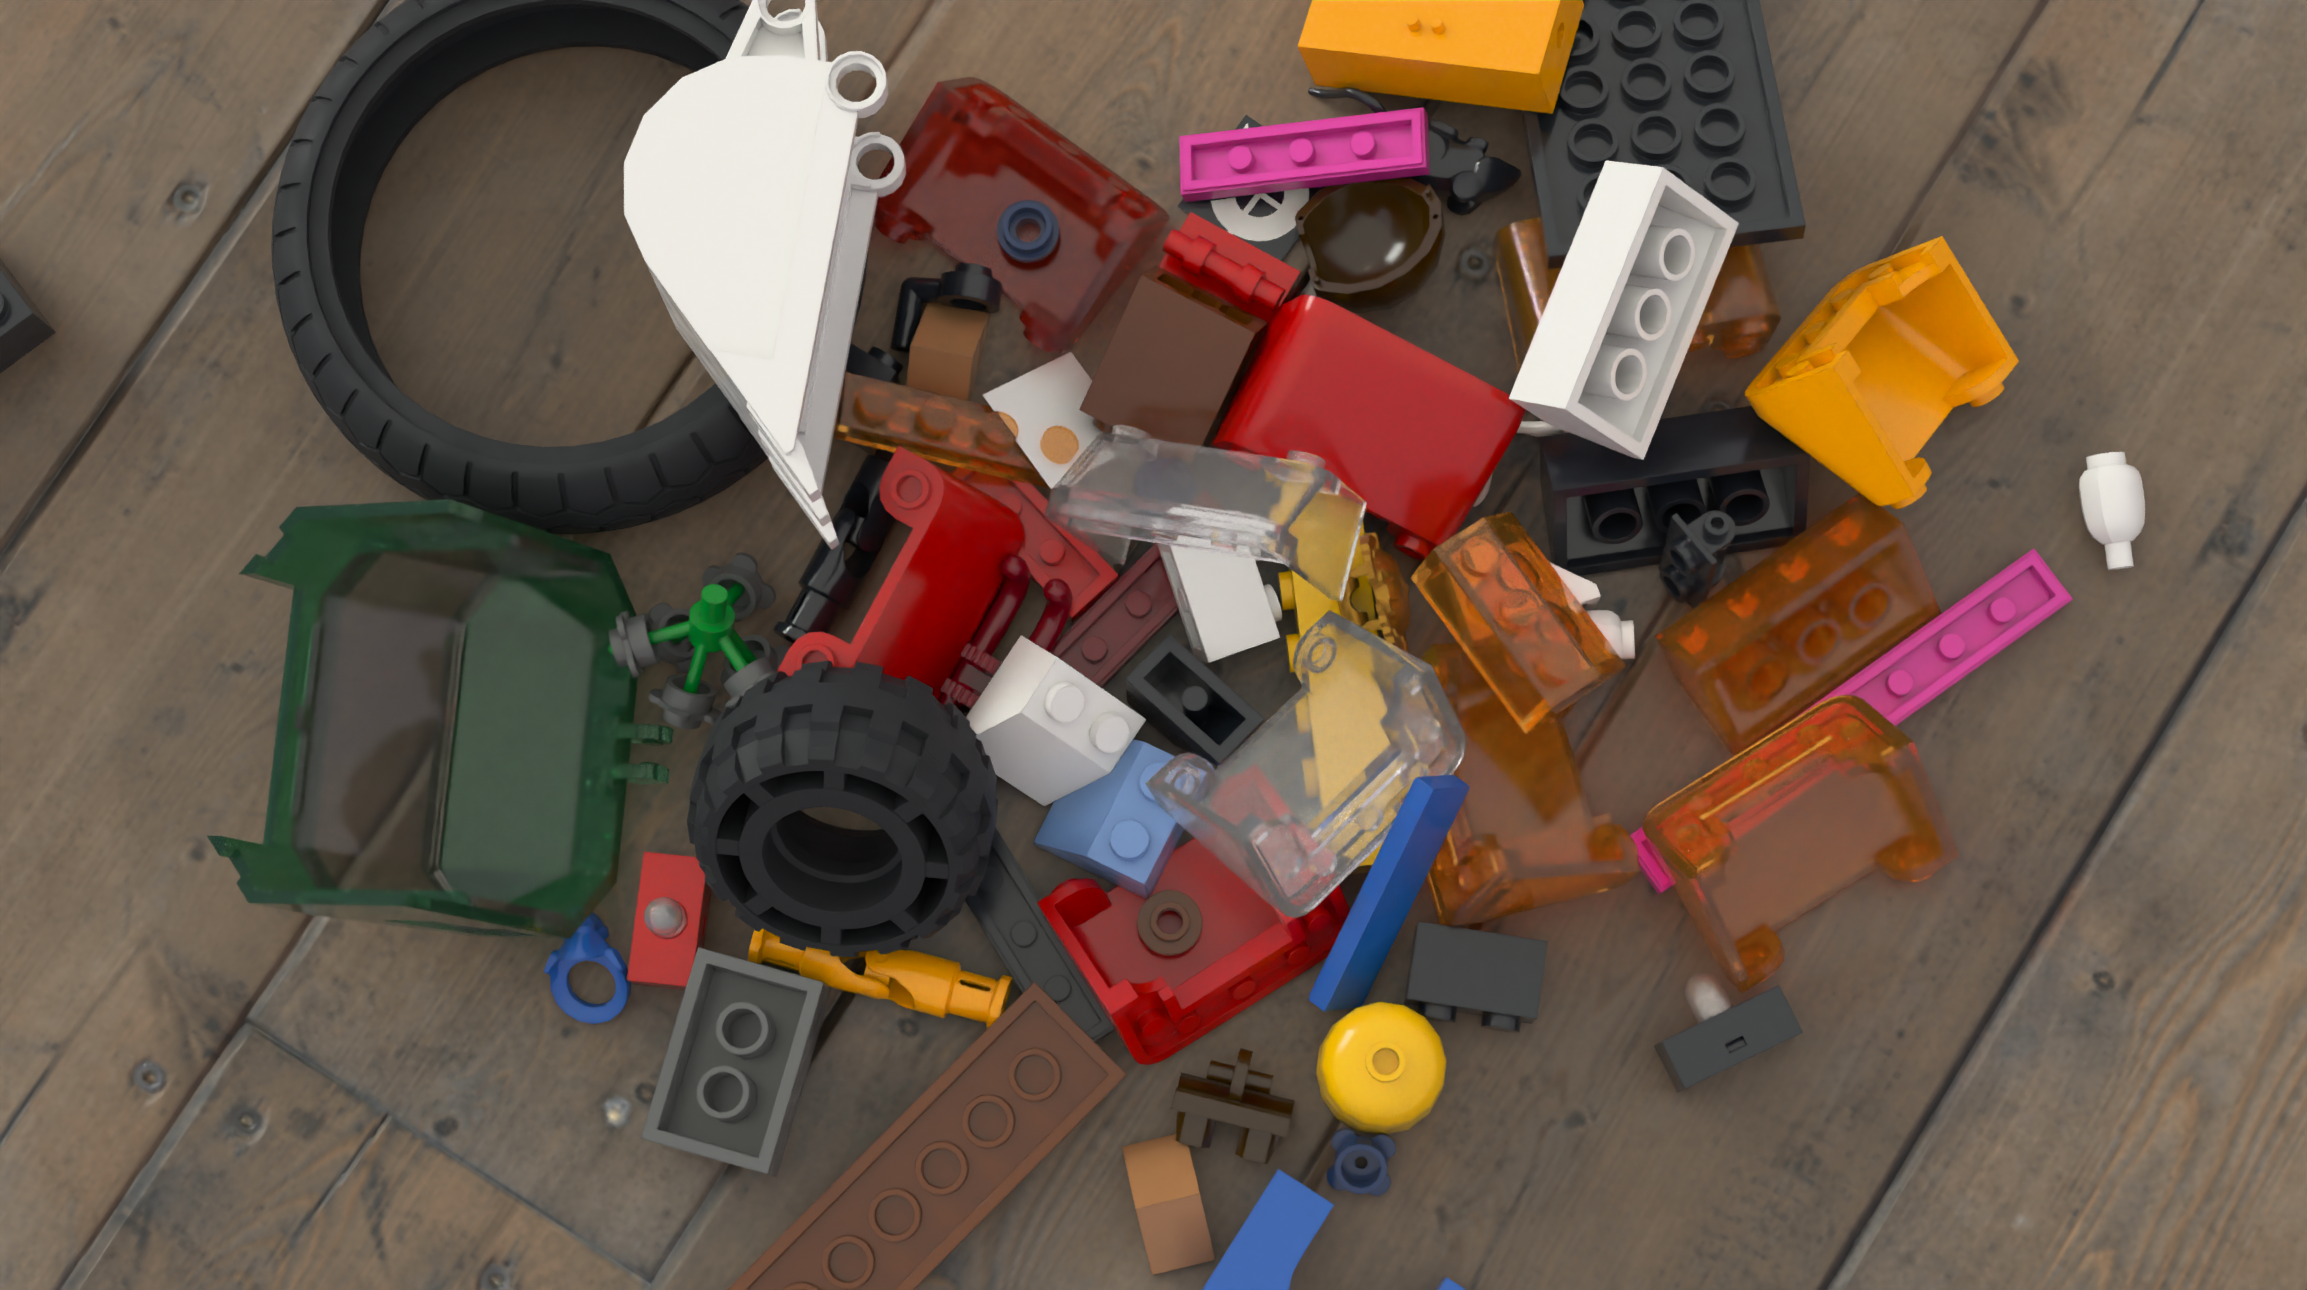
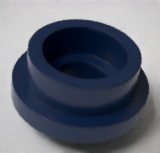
M1022 200L1011 204L1003 211L997 223V238L1000 247L1010 258L1019 262L1032 263L1046 258L1055 249L1059 240V224L1055 214L1048 206L1035 200ZM1026 224H1032L1039 228L1040 234L1034 241L1024 242L1017 237L1019 228Z

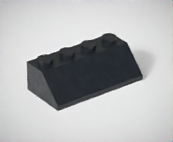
M1752 406L1660 419L1644 460L1632 458L1570 432L1539 437L1540 483L1552 564L1578 576L1660 564L1671 516L1676 513L1686 525L1709 511H1722L1728 514L1735 523L1736 531L1732 542L1727 545L1726 554L1806 543L1810 455L1762 420Z

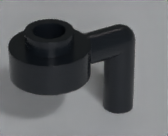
M958 263L955 266V271L944 272L941 274V278L909 277L905 279L900 287L890 348L899 352L910 353V345L920 323L923 303H940L944 306L992 314L999 311L1003 284L999 280L992 278L993 271L990 268L973 263Z

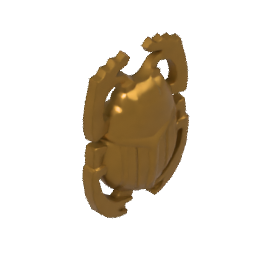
M1375 532L1364 533L1359 538L1364 563L1348 571L1343 580L1332 582L1344 629L1357 626L1364 631L1382 630L1391 654H1396L1398 657L1408 653L1405 631L1410 625L1411 619L1408 598L1409 586L1405 583L1396 560L1392 558V555L1382 550L1377 534ZM1365 575L1368 577L1370 586L1372 585L1377 603L1375 604L1376 611L1379 619L1369 621L1367 612L1358 611L1352 604L1353 592L1360 587L1358 577Z

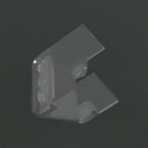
M1114 425L1112 433L1098 434L1051 489L1045 516L1114 564H1125L1131 539L1285 564L1329 599L1337 601L1343 600L1367 502L1339 478L1324 469L1326 461L1323 458L1310 453L1288 451L1286 459L1155 440L1150 439L1149 433L1125 425Z

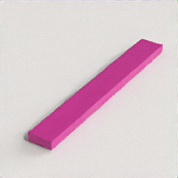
M2033 548L1621 842L1622 846L1658 895H1660L2064 607L2073 598Z

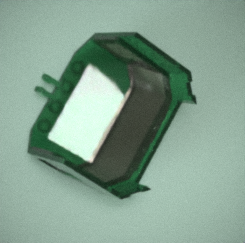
M451 499L296 507L280 525L279 528L284 535L266 556L256 554L239 573L293 590L263 844L225 836H207L218 855L228 857L241 878L236 884L246 900L251 904L315 916L464 936L570 939L617 883L627 782L666 784L669 780L670 769L661 766L659 763L641 762L640 764H629L631 743L651 746L670 744L673 741L674 729L657 724H633L638 677L633 678L628 665L619 667L614 655L609 653L608 647L610 645L609 630L617 628L616 616H619L624 611H627L630 617L637 616L611 554Z

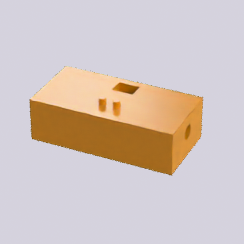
M1312 0L1298 43V49L1316 86L1332 88L1351 87L1366 92L1553 114L1584 3L1583 0Z

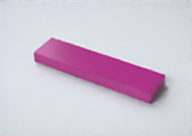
M1424 107L1179 136L1181 196L1186 202L1430 174L1428 114Z

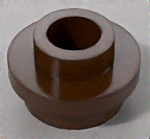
M1174 890L1161 891L1149 897L1142 905L1138 914V932L1144 944L1152 951L1166 956L1179 955L1189 950L1197 942L1202 929L1201 912L1193 899L1186 894ZM1174 911L1181 916L1183 924L1179 931L1167 934L1159 929L1157 919L1163 912Z

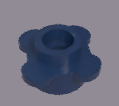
M1349 1127L1337 1130L1332 1136L1331 1142L1332 1147L1336 1151L1334 1164L1327 1170V1181L1330 1186L1339 1191L1346 1189L1355 1194L1369 1193L1373 1196L1384 1194L1391 1185V1178L1387 1173L1389 1158L1396 1152V1144L1393 1138L1386 1133H1378L1373 1137L1359 1135ZM1357 1157H1365L1368 1161L1367 1164L1363 1167L1357 1166L1355 1163Z

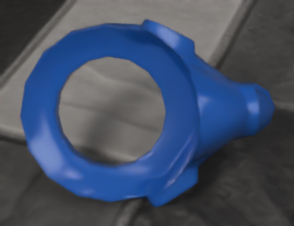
M583 911L572 916L567 927V937L558 950H553L544 968V973L550 976V989L555 1002L567 1015L580 1022L597 1024L610 1021L623 1011L631 995V982L627 981L628 968L620 953L604 940L609 937L608 927L603 924L602 920L595 913H585ZM583 961H594L605 966L612 973L616 983L613 998L601 1004L587 1003L580 999L572 991L569 983L571 968Z

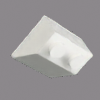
M1022 635L966 716L970 721V727L977 734L976 738L982 741L986 755L990 756L995 774L1043 806L1110 774L1146 721L1144 717L1071 666Z

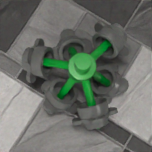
M748 553L736 554L731 563L722 567L709 566L702 576L704 588L701 593V600L697 601L690 610L683 608L672 609L667 603H659L650 609L648 616L644 613L630 617L629 613L624 611L619 616H616L617 628L609 630L610 645L608 651L614 655L619 667L629 666L633 678L640 677L641 673L645 672V667L658 664L660 661L675 665L680 673L688 674L671 675L667 677L663 690L652 689L649 693L648 699L664 709V720L674 726L685 729H697L702 721L714 724L722 713L720 710L713 708L717 693L716 689L708 682L701 680L708 653L722 650L725 654V669L721 673L720 681L732 698L724 707L732 708L738 699L744 696L746 690L777 672L789 650L786 646L774 648L764 637L759 635H747L741 638L734 629V622H740L743 618L749 616L755 608L763 610L770 608L776 598L774 588L765 584L758 573L757 560Z

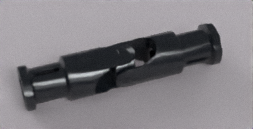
M897 408L892 409L889 415L891 425L875 455L866 456L844 497L840 510L832 520L840 545L831 550L822 538L798 582L802 590L785 621H778L773 629L776 634L793 644L798 638L807 633H829L841 609H849L879 553L887 533L897 520L885 510L880 500L879 485L883 473L898 445L923 458L929 445L938 443L941 433L929 423L906 411ZM845 543H847L855 547L856 549L854 553L844 561V548Z

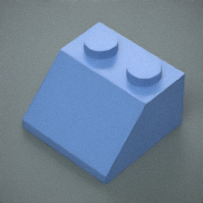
M1133 739L1110 774L1054 801L1033 843L1047 852L1148 899L1156 887L1206 788L1203 769L1146 742Z

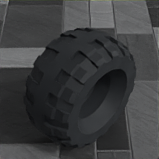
M831 661L803 664L801 669L794 671V674L788 676L785 672L778 671L759 681L757 685L746 690L744 696H741L732 708L726 706L715 721L704 745L693 778L687 826L689 840L691 844L695 845L696 859L699 861V866L705 874V881L717 899L722 902L729 900L736 907L735 916L757 932L763 928L780 937L779 943L803 951L806 950V947L830 951V956L858 957L861 951L878 950L879 954H888L908 948L910 941L918 939V935L922 939L930 938L945 927L950 920L960 914L967 895L975 896L989 861L998 810V799L995 796L997 777L990 756L985 753L982 741L976 738L977 734L970 727V721L954 704L948 702L942 705L936 700V697L932 695V687L911 676H907L905 680L882 673L883 666L856 662L855 668L833 667ZM814 807L844 809L870 819L883 829L853 830L841 828L819 821L801 810Z

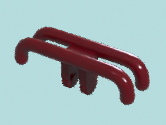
M1010 555L1002 561L1001 571L1005 576L1002 588L970 644H966L960 654L962 659L950 679L947 678L940 691H942V694L938 701L942 705L948 702L952 703L960 712L964 705L972 709L1001 666L1002 662L992 656L1019 611L1030 583V569L1026 561L1020 556ZM1058 578L1049 580L1044 586L1043 592L1047 600L1046 606L1028 639L1049 653L1062 633L1072 608V592L1068 584Z

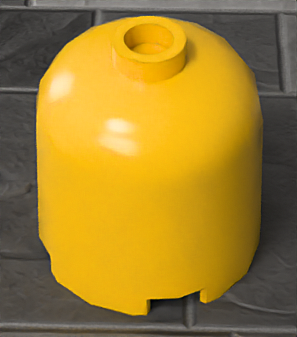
M1376 1002L1355 1008L1331 1027L1318 1050L1316 1077L1321 1098L1336 1119L1358 1132L1391 1134L1410 1129L1430 1113L1444 1086L1447 1060L1440 1036L1424 1016L1405 1005Z

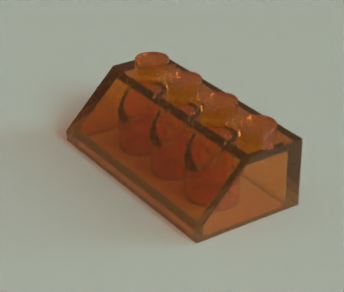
M1858 493L1655 637L1677 682L1728 751L1738 759L1942 613L1904 523L1883 507L1873 504Z

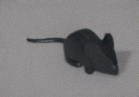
M1344 87L1334 90L1309 88L1308 90L1310 95L1326 99L1349 97L1364 103L1374 113L1387 112L1378 99L1356 88ZM1428 118L1430 174L1411 176L1410 178L1425 186L1430 184L1437 197L1448 198L1447 207L1454 214L1463 216L1473 212L1483 202L1504 193L1519 180L1522 174L1520 169L1499 158L1486 157L1485 153L1489 146L1487 141L1477 137H1469L1465 142L1458 139L1459 132L1457 129Z

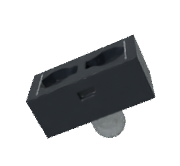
M1698 973L1692 976L1685 986V998L1698 1024L1659 1042L1654 1047L1678 1093L1803 1033L1779 985L1733 1007L1721 981L1715 975Z

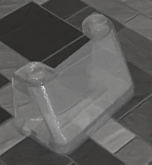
M1331 610L1326 612L1308 629L1296 645L1293 667L1302 688L1216 770L1205 758L1198 754L1187 752L1174 757L1145 783L1157 804L1270 906L1284 915L1294 918L1304 916L1316 908L1385 840L1415 778L1452 775L1461 764L1466 749L1464 730L1432 666Z

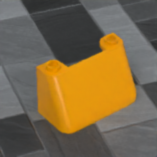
M1940 236L1861 267L1840 280L1830 289L1751 382L1745 391V396L1762 420L1877 506L1891 504L1893 509H1900L1917 501L1927 491L1925 483L1932 474L1931 468L1924 458L1915 457L1954 407L1968 402L1971 407H1979L1995 399L2003 392L2005 387L2002 382L2019 360L1943 236Z

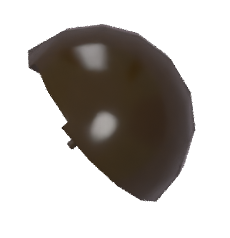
M1410 177L1327 186L1319 190L1295 216L1298 233L1311 267L1308 271L1312 287L1317 297L1328 300L1355 313L1391 309L1418 293L1438 266L1446 235L1441 201L1430 184L1425 186Z

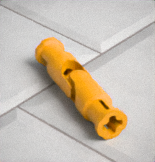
M763 928L759 932L753 931L747 961L756 964L766 962L799 971L800 976L824 982L829 987L874 999H888L900 1006L940 1018H945L950 1013L986 1023L987 1029L1005 1012L1013 977L1002 975L997 980L961 970L960 962L914 950H899L888 954H879L878 950L861 951L858 957L830 956V951L806 947V950L803 951L779 943L780 937ZM865 957L866 968L864 976L850 971L843 963L850 959Z

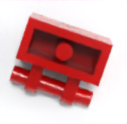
M1192 212L1189 213L1179 231L1173 229L1170 232L1162 248V251L1166 254L1159 267L1268 323L1276 308L1293 300L1299 290L1301 271Z

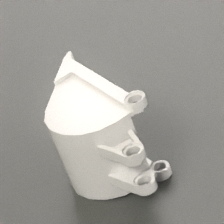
M752 0L726 59L682 77L644 114L624 161V215L676 329L739 414L740 419L769 457L776 474L832 550L840 545L822 492L878 197L889 195L902 185L906 175V163L899 144L892 138L882 135L880 132H868L859 137L855 136L858 118H866L875 114L885 104L887 99L888 80L881 62L873 55L862 51H850L838 56L833 62H828L827 40L824 30L818 21L816 0H805L803 12L801 9H788L779 13L775 18L768 13V6L771 0ZM862 70L870 73L875 78L877 86L874 93L868 99L861 102L846 100L838 92L840 80L852 71ZM871 150L888 152L894 158L892 171L882 179L872 180L864 177L858 170V164L865 153Z

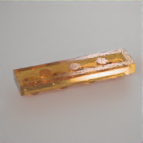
M849 372L845 373L833 438L895 452L899 445L925 460L1050 488L1015 441L1019 429L1016 421L1010 415L1000 411H993L988 405ZM1052 426L1041 437L1040 448L1044 456L1050 461L1057 464H1066L1076 455L1079 449V441L1070 429L1063 426ZM1086 471L1079 477L1054 490L1077 495L1085 483Z

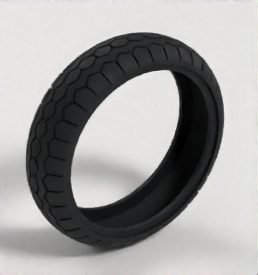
M406 0L376 22L340 58L323 80L302 116L281 170L272 219V270L282 325L300 372L314 397L339 431L383 473L425 500L475 521L525 532L587 534L631 528L680 513L726 490L769 458L716 383L689 405L662 421L634 433L603 442L557 447L519 445L482 437L453 426L426 411L403 394L394 384L379 357L370 335L363 308L360 283L361 246L365 221L372 197L386 166L414 126L439 101L459 86L486 70L510 60L541 51L567 47L601 46L629 49L658 56L696 72L726 59L749 9L748 5L740 0ZM868 253L865 263V269L862 279V285L859 295L854 326L861 306L862 295L865 286Z

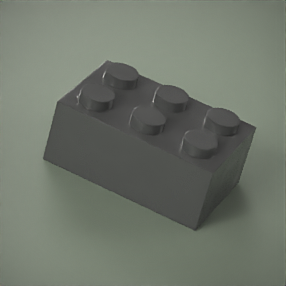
M698 947L641 1139L777 1177L832 989L821 981Z

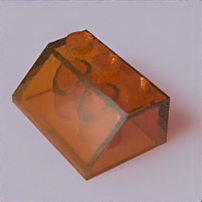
M1512 511L1483 517L1435 547L1410 577L1525 734L1626 667V664Z

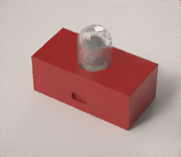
M644 852L627 981L634 985L686 989L698 947L704 949L711 888L705 881V874L700 868L696 857Z

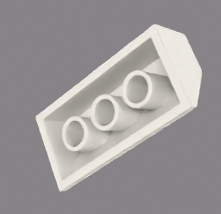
M1606 160L1509 399L1552 426L1632 458L1644 460L1739 223L1664 167Z

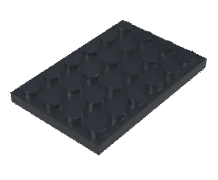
M1583 0L1584 8L1553 114L1521 110L1548 270L1562 268L1606 160L1664 167L1739 223L1730 247L1803 239L1806 224L1760 0Z

